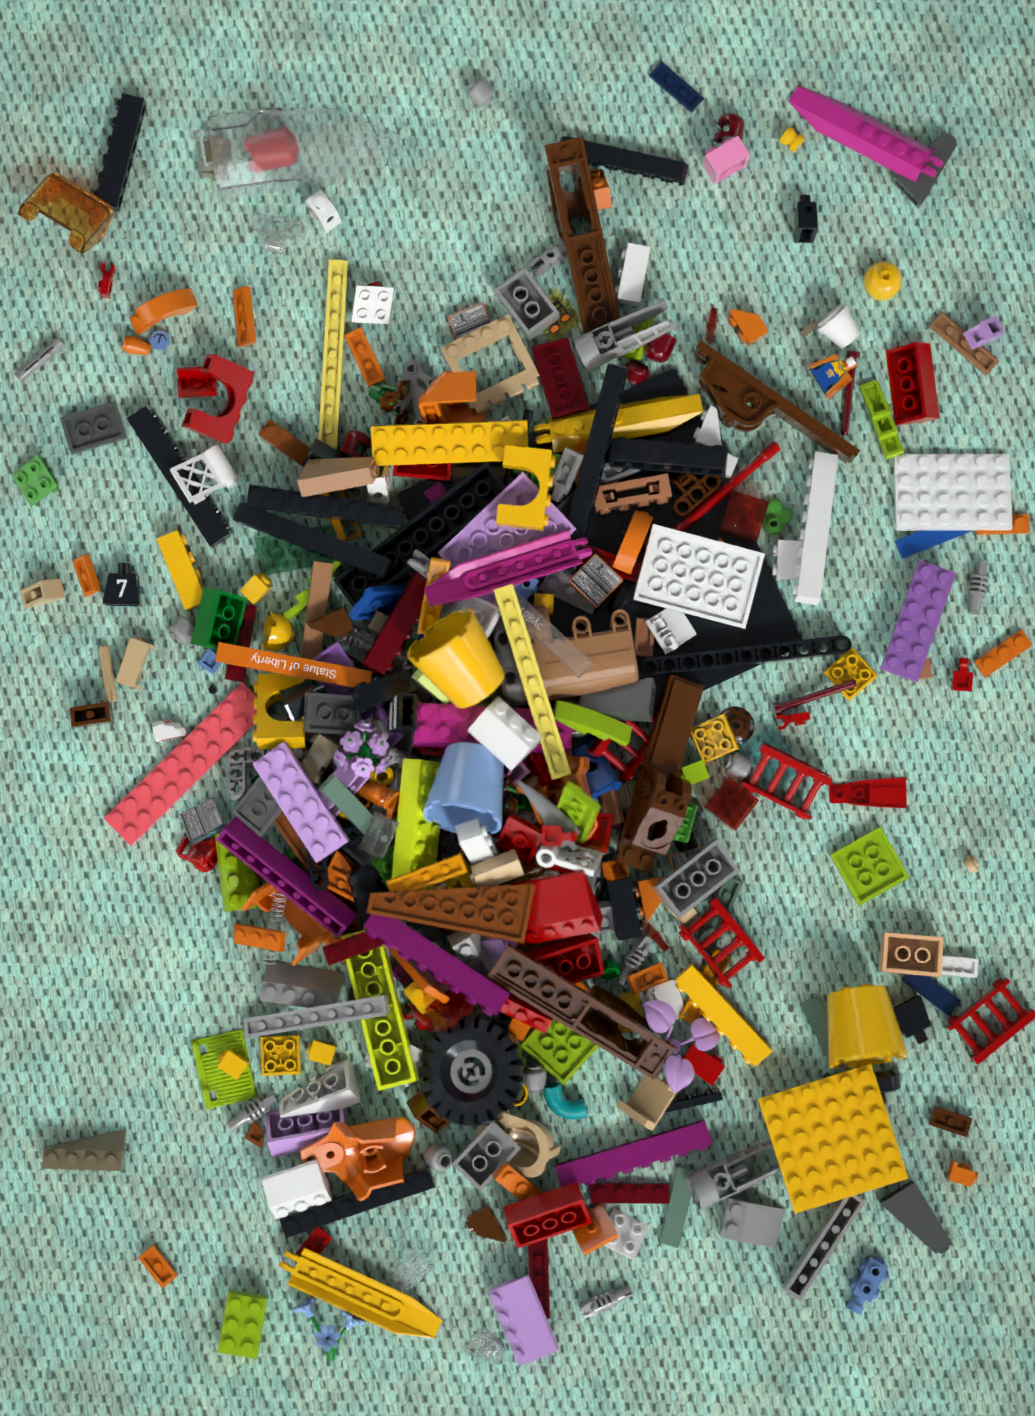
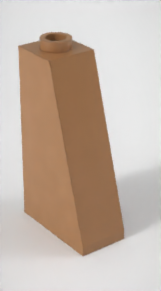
M374 457L308 459L297 479L301 496L306 497L373 484L379 475V466L376 464Z

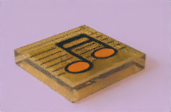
M559 290L548 299L559 312L560 318L542 331L550 342L560 339L581 322L579 315Z

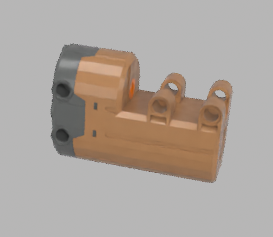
M545 606L528 607L521 611L549 702L580 697L581 695L638 681V668L630 619L626 611L616 610L609 622L610 630L592 633L590 622L586 617H576L571 628L572 637L553 640L549 612ZM529 612L530 616L525 618L524 613ZM500 616L492 630L496 656L505 672V677L501 682L503 699L511 708L527 706L529 703L502 616ZM614 619H621L623 624H617ZM538 624L543 625L541 630L537 629ZM582 625L585 627V630L579 631L576 626Z

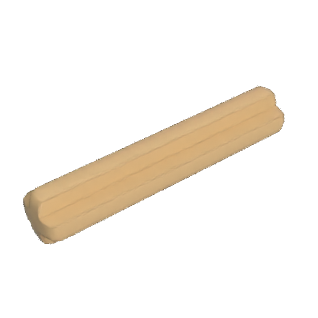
M109 646L99 647L105 697L107 702L112 703L117 701L111 652Z

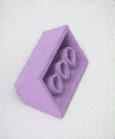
M280 1109L269 1111L265 1114L267 1143L272 1157L300 1152L302 1148L325 1137L333 1122H344L347 1124L344 1109L285 1118L280 1117Z
M529 1275L501 1282L488 1290L491 1302L518 1365L533 1362L559 1350Z

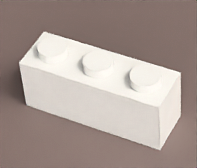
M628 243L627 248H623L621 259L625 260L624 267L620 266L618 278H621L620 285H616L615 296L618 297L617 303L639 307L651 247Z
M478 818L455 826L459 843L472 865L498 855L496 844H493L485 824L481 825Z

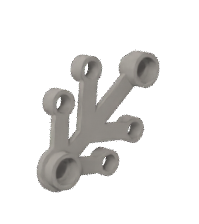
M411 359L404 364V375L401 380L406 379L408 382L410 381L411 388L405 400L394 406V410L397 412L399 407H402V410H406L413 400L416 414L414 424H419L420 422L424 423L419 410V397L426 390L419 386L418 378L426 382L427 387L436 378L422 372L421 364L417 360ZM411 366H414L413 372L409 371Z

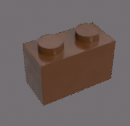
M110 702L69 708L71 723L74 728L115 723L112 703Z

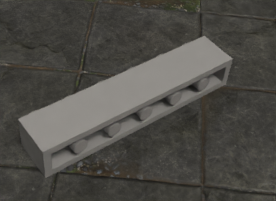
M854 1195L836 1202L781 1287L784 1291L799 1301L802 1300L866 1201L863 1198Z

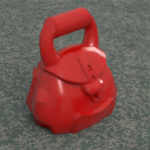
M188 836L183 837L175 850L178 857L192 863L194 868L200 872H209L218 863L216 842L211 837H199V839L194 838L192 840H189ZM189 841H192L193 844L188 854H182Z

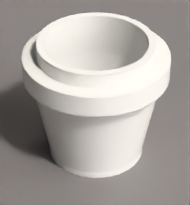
M839 304L828 312L817 323L819 327L816 329L820 334H824L840 347V349L849 345L861 333L849 312L850 308L846 304L843 306Z

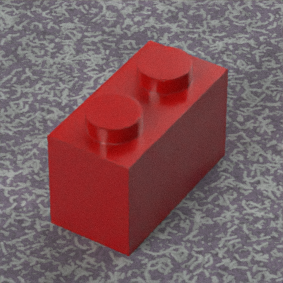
M691 1043L681 1060H688L694 1068V1074L712 1086L725 1068V1065L722 1064L723 1059L716 1054L710 1056L706 1051L698 1050L693 1043Z

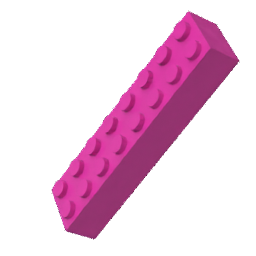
M417 703V730L413 732V747L446 748L450 744L459 742L481 744L468 732V729L488 706L457 708L451 704ZM512 708L537 731L530 709ZM555 720L564 752L569 754L572 749V728ZM540 741L530 753H544Z

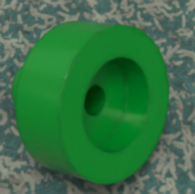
M606 959L603 964L604 974L601 977L607 980L618 977L620 975L618 963L612 962L611 959Z

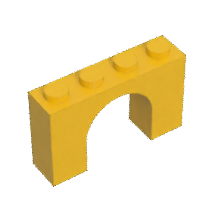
M505 445L503 468L531 472L538 479L540 489L537 497L527 505L498 504L497 526L544 531V526H548L549 514H546V506L550 507L551 495H548V488L553 486V475H550L551 468H555L556 456H552V450Z
M277 673L258 674V682H254V692L257 693V698H254V709H257V714L253 715L254 726L257 725V730H253V741L257 742L258 749H274L283 742H286L289 748H305L304 721H278L267 714L272 705L283 701L279 691L306 682L304 678Z

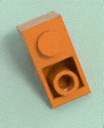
M603 169L590 170L597 209L611 208L610 188Z
M736 309L729 310L727 320L732 328L736 327L738 330L737 336L742 344L746 343L747 346H750L768 334L769 330L759 315Z
M661 877L637 881L636 897L641 898L642 905H639L640 916H644L645 920L651 918L661 903V900L651 888Z

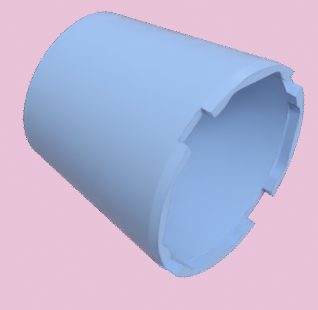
M468 742L448 745L423 809L424 818L430 823L433 821L438 823L439 828L453 833H457L456 825L478 818L481 825L485 824L487 832L497 833L502 826L504 764L484 745Z

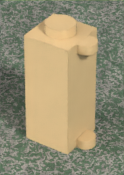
M139 636L136 639L130 638L115 682L141 690L142 686H139L138 683L150 649L155 650L156 646L147 643L148 639Z
M513 849L472 865L473 874H470L473 886H497L525 874L517 852Z

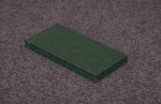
M331 525L312 528L333 537ZM273 536L255 538L260 571L267 576L311 568L313 561L335 562V560Z

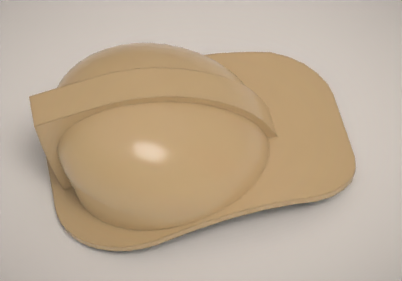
M508 1113L503 1114V1118L495 1123L521 1147L508 1164L524 1176L537 1177L541 1175L549 1159L559 1155L561 1145L554 1142L551 1132L542 1123ZM488 1125L478 1126V1130H477L476 1137H477Z

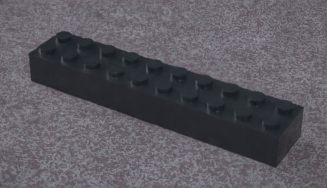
M485 462L371 550L392 560L385 579L349 567L333 581L352 607L362 598L364 591L370 586L398 585L415 572V569L407 564L410 558L415 559L412 555L415 550L420 551L429 559L436 556L506 486L491 466Z

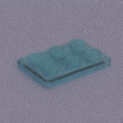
M773 724L740 746L747 757L751 758L755 768L762 757V752L759 751L762 741L794 756ZM774 758L768 761L761 774L767 785H769L780 765L778 764L779 761ZM792 767L786 768L773 794L793 781L797 774L796 769Z

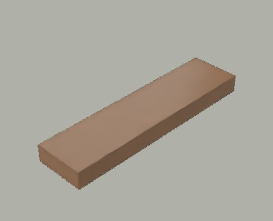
M942 311L928 326L985 376L999 362L983 346L971 350L963 334L965 331Z

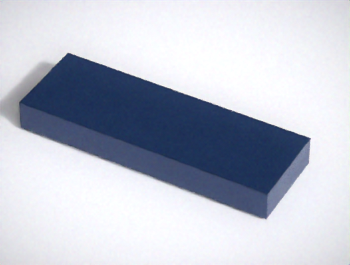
M662 61L649 75V78L690 113L704 100V97Z
M905 974L901 981L947 1016L950 1015L960 1001L929 976Z

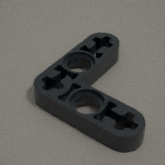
M357 828L343 829L347 837L351 836V832L359 835V837L355 839V842L349 839V842L338 849L359 845L362 841L361 832ZM306 848L312 886L317 891H324L329 886L326 857L322 859V866L315 868L312 866L313 857L310 856V852ZM325 870V873H321V877L326 882L323 883L322 887H319L318 884H315L318 881L317 873L313 875V872Z

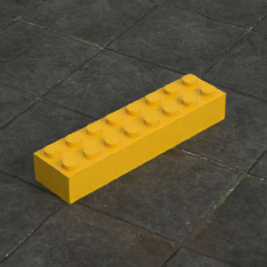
M528 420L372 425V457L375 458L378 466L503 461L505 445L529 448Z

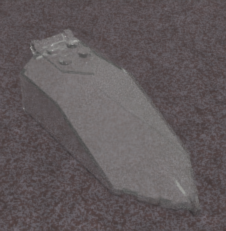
M264 107L207 116L208 130L193 131L199 158L198 170H214L218 192L222 201L354 182L359 178L360 174L373 166L391 150L394 144L401 140L399 133L391 131L345 108ZM204 138H209L213 162H207Z

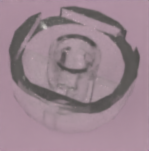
M486 1329L485 1332H478L471 1336L466 1345L465 1353L472 1358L481 1361L492 1360V1364L501 1365L505 1356V1346L503 1341L496 1336L497 1332Z

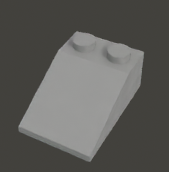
M491 1122L457 1156L452 1165L481 1192L493 1179L492 1176L505 1161L508 1163L521 1147L495 1122Z
M730 1196L726 1198L719 1236L738 1242L776 1248L785 1209Z

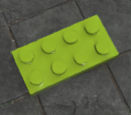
M569 781L564 787L557 807L581 830V833L577 836V841L583 844L588 838L601 806L594 798L586 795L580 786Z
M220 833L215 834L223 911L241 910L251 894L260 888L258 873L216 840ZM255 904L254 906H252V907L249 908V909L259 908V907H258L257 904Z

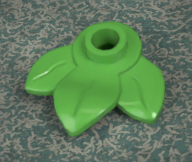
M775 497L767 502L765 508L755 507L754 509L757 523L763 525L766 532L772 535L780 533L783 525L789 523L793 515L792 509H783L781 502ZM776 522L777 526L772 527L770 524Z

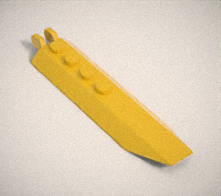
M700 395L658 397L621 404L612 438L625 437L633 439L668 432L703 412ZM596 409L553 420L548 418V424L542 423L534 426L533 429L536 433L550 432V434L537 436L536 442L538 444L552 442L554 453L563 452L565 447L571 448L580 439L587 444Z
M304 1248L300 1256L285 1250L284 1255L287 1258L297 1261L295 1267L281 1261L278 1265L292 1273L287 1285L392 1333L435 1338L443 1320L413 1297Z

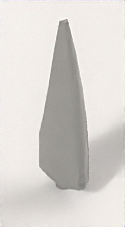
M519 780L517 782L537 810L544 824L563 825V831H576L578 835L581 833V830L546 797ZM563 841V845L560 846L563 848L567 845L572 852L578 848L575 842Z

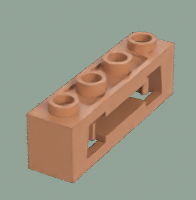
M668 473L599 486L594 506L595 513L600 512V515L612 513L611 510L614 509L627 511L630 510V506L638 505V508L649 506V503L657 502V504L668 503V499L672 497ZM646 485H649V494L658 492V494L648 495L647 493L617 499V502H612L614 501L613 491L617 494L644 489Z

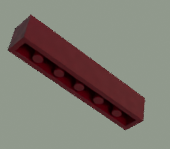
M416 570L361 662L362 665L379 675L390 672L394 665L392 660L395 656L398 657L404 648L401 646L402 643L412 635L413 630L411 628L413 624L419 622L427 578Z

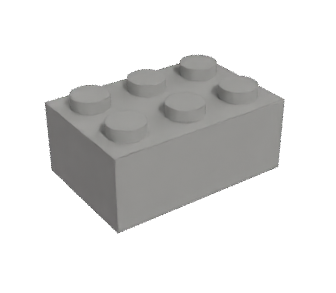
M525 267L494 289L495 296L528 340H531L560 318L557 309Z

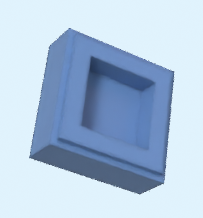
M207 649L198 664L214 675L222 663L215 661L217 653Z

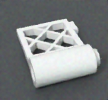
M215 445L204 453L170 469L189 503L194 502L195 504L205 500V495L222 487H227L228 489L234 487L239 479L219 445ZM201 460L205 466L204 471L195 469V462ZM180 469L190 471L188 479L180 477L177 471ZM192 472L203 476L201 483L191 480ZM205 477L212 478L216 485L212 487L204 485ZM189 484L199 487L198 494L191 495L188 490Z
M541 845L536 856L537 862L541 866L551 867L556 864L574 871L584 870L585 874L590 876L594 875L602 856L599 851L580 846L570 853L569 851L571 850L567 845L563 848L560 846Z

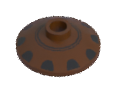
M729 707L723 710L719 715L725 713L738 745L748 741L754 732V720L751 714L741 707ZM733 722L739 723L738 729L732 727Z

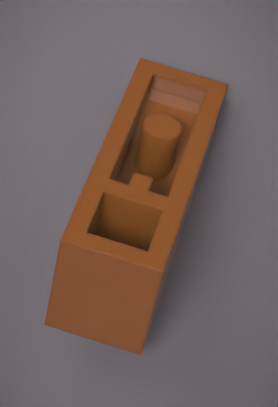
M269 419L258 434L260 439L304 468L302 463L310 448Z

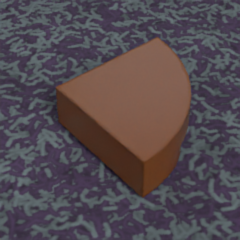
M254 1121L244 1138L261 1148L264 1143V1132L259 1123Z

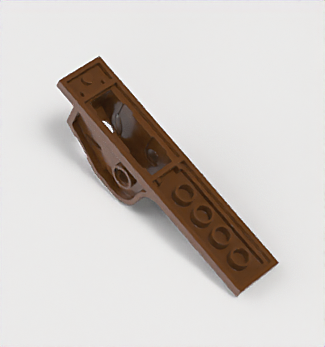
M583 137L544 145L548 163L545 167L553 215L559 238L566 249L583 334L620 318L584 141ZM563 170H567L576 176L575 189L572 192L561 188L559 178ZM583 216L588 232L573 236L568 219Z
M700 341L696 346L694 352L695 359L703 365L707 363L697 383L702 391L706 392L717 409L718 417L725 427H733L740 432H751L756 430L767 417L776 415L829 453L838 455V459L845 464L847 462L851 463L860 452L858 448L703 341ZM747 403L753 404L754 407H749Z
M672 674L667 675L615 854V862L651 872L655 855H666L677 830L685 818L691 797V784L688 780L681 777V765L704 689L702 685ZM656 823L650 840H648V829L651 824Z
M509 943L487 974L486 978L653 1080L665 1064L666 1059L675 1050L673 1044L658 1036V1033L649 1027L647 1020L624 1000L599 986H592L589 991L584 990ZM590 1007L595 1008L593 1014L587 1012ZM618 1024L624 1027L627 1026L640 1034V1037L632 1040L624 1038L618 1029Z

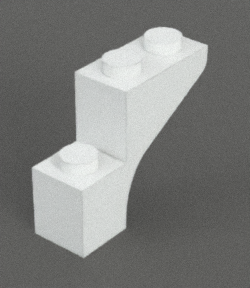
M710 405L709 410H704L700 419L704 422L701 428L697 427L693 438L696 439L695 443H701L706 446L722 445L718 412L715 407ZM729 453L725 477L727 479L731 478L739 459Z

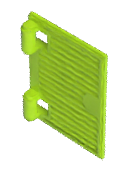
M243 1029L191 1040L206 1109L258 1098L250 1063L237 1080L217 1067L220 1063L217 1061L223 1051L227 1052L229 1049L249 1061ZM206 1044L208 1054L201 1055L200 1045ZM216 1090L218 1100L211 1101L210 1091Z

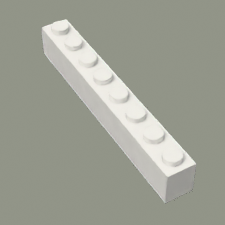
M815 451L813 458L809 459L808 469H811V475H808L806 480V487H809L808 493H805L803 503L807 506L801 518V522L804 523V529H801L799 534L802 546L798 547L797 558L800 561L799 565H796L794 577H797V584L794 583L792 595H795L794 602L818 605L821 599L838 455Z

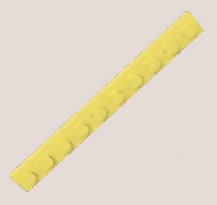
M329 259L318 440L338 450L348 260Z
M513 584L495 589V597L537 732L543 736L540 742L551 778L553 780L569 775L571 771Z

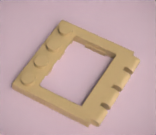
M509 314L440 347L452 372H464L457 360L506 336L509 337L512 343L511 346L525 370L477 393L476 401L467 402L470 410L475 409L477 415L490 409L487 404L489 401L492 407L507 401L505 393L511 399L524 392L522 385L525 386L527 391L539 385L537 378L540 375Z

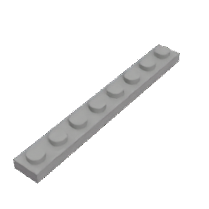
M387 995L245 1018L243 1019L246 1038L390 1015Z

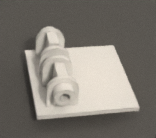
M360 282V285H356L351 322L389 324L394 287L367 286V282Z
M666 608L645 621L665 655L697 635L683 612Z
M675 979L640 992L642 1004L648 1001L659 1000L671 1005L676 1013V1020L680 1019L679 1015L684 1008L680 992L675 986Z
M613 1208L610 1219L619 1237L603 1246L635 1260L649 1225Z

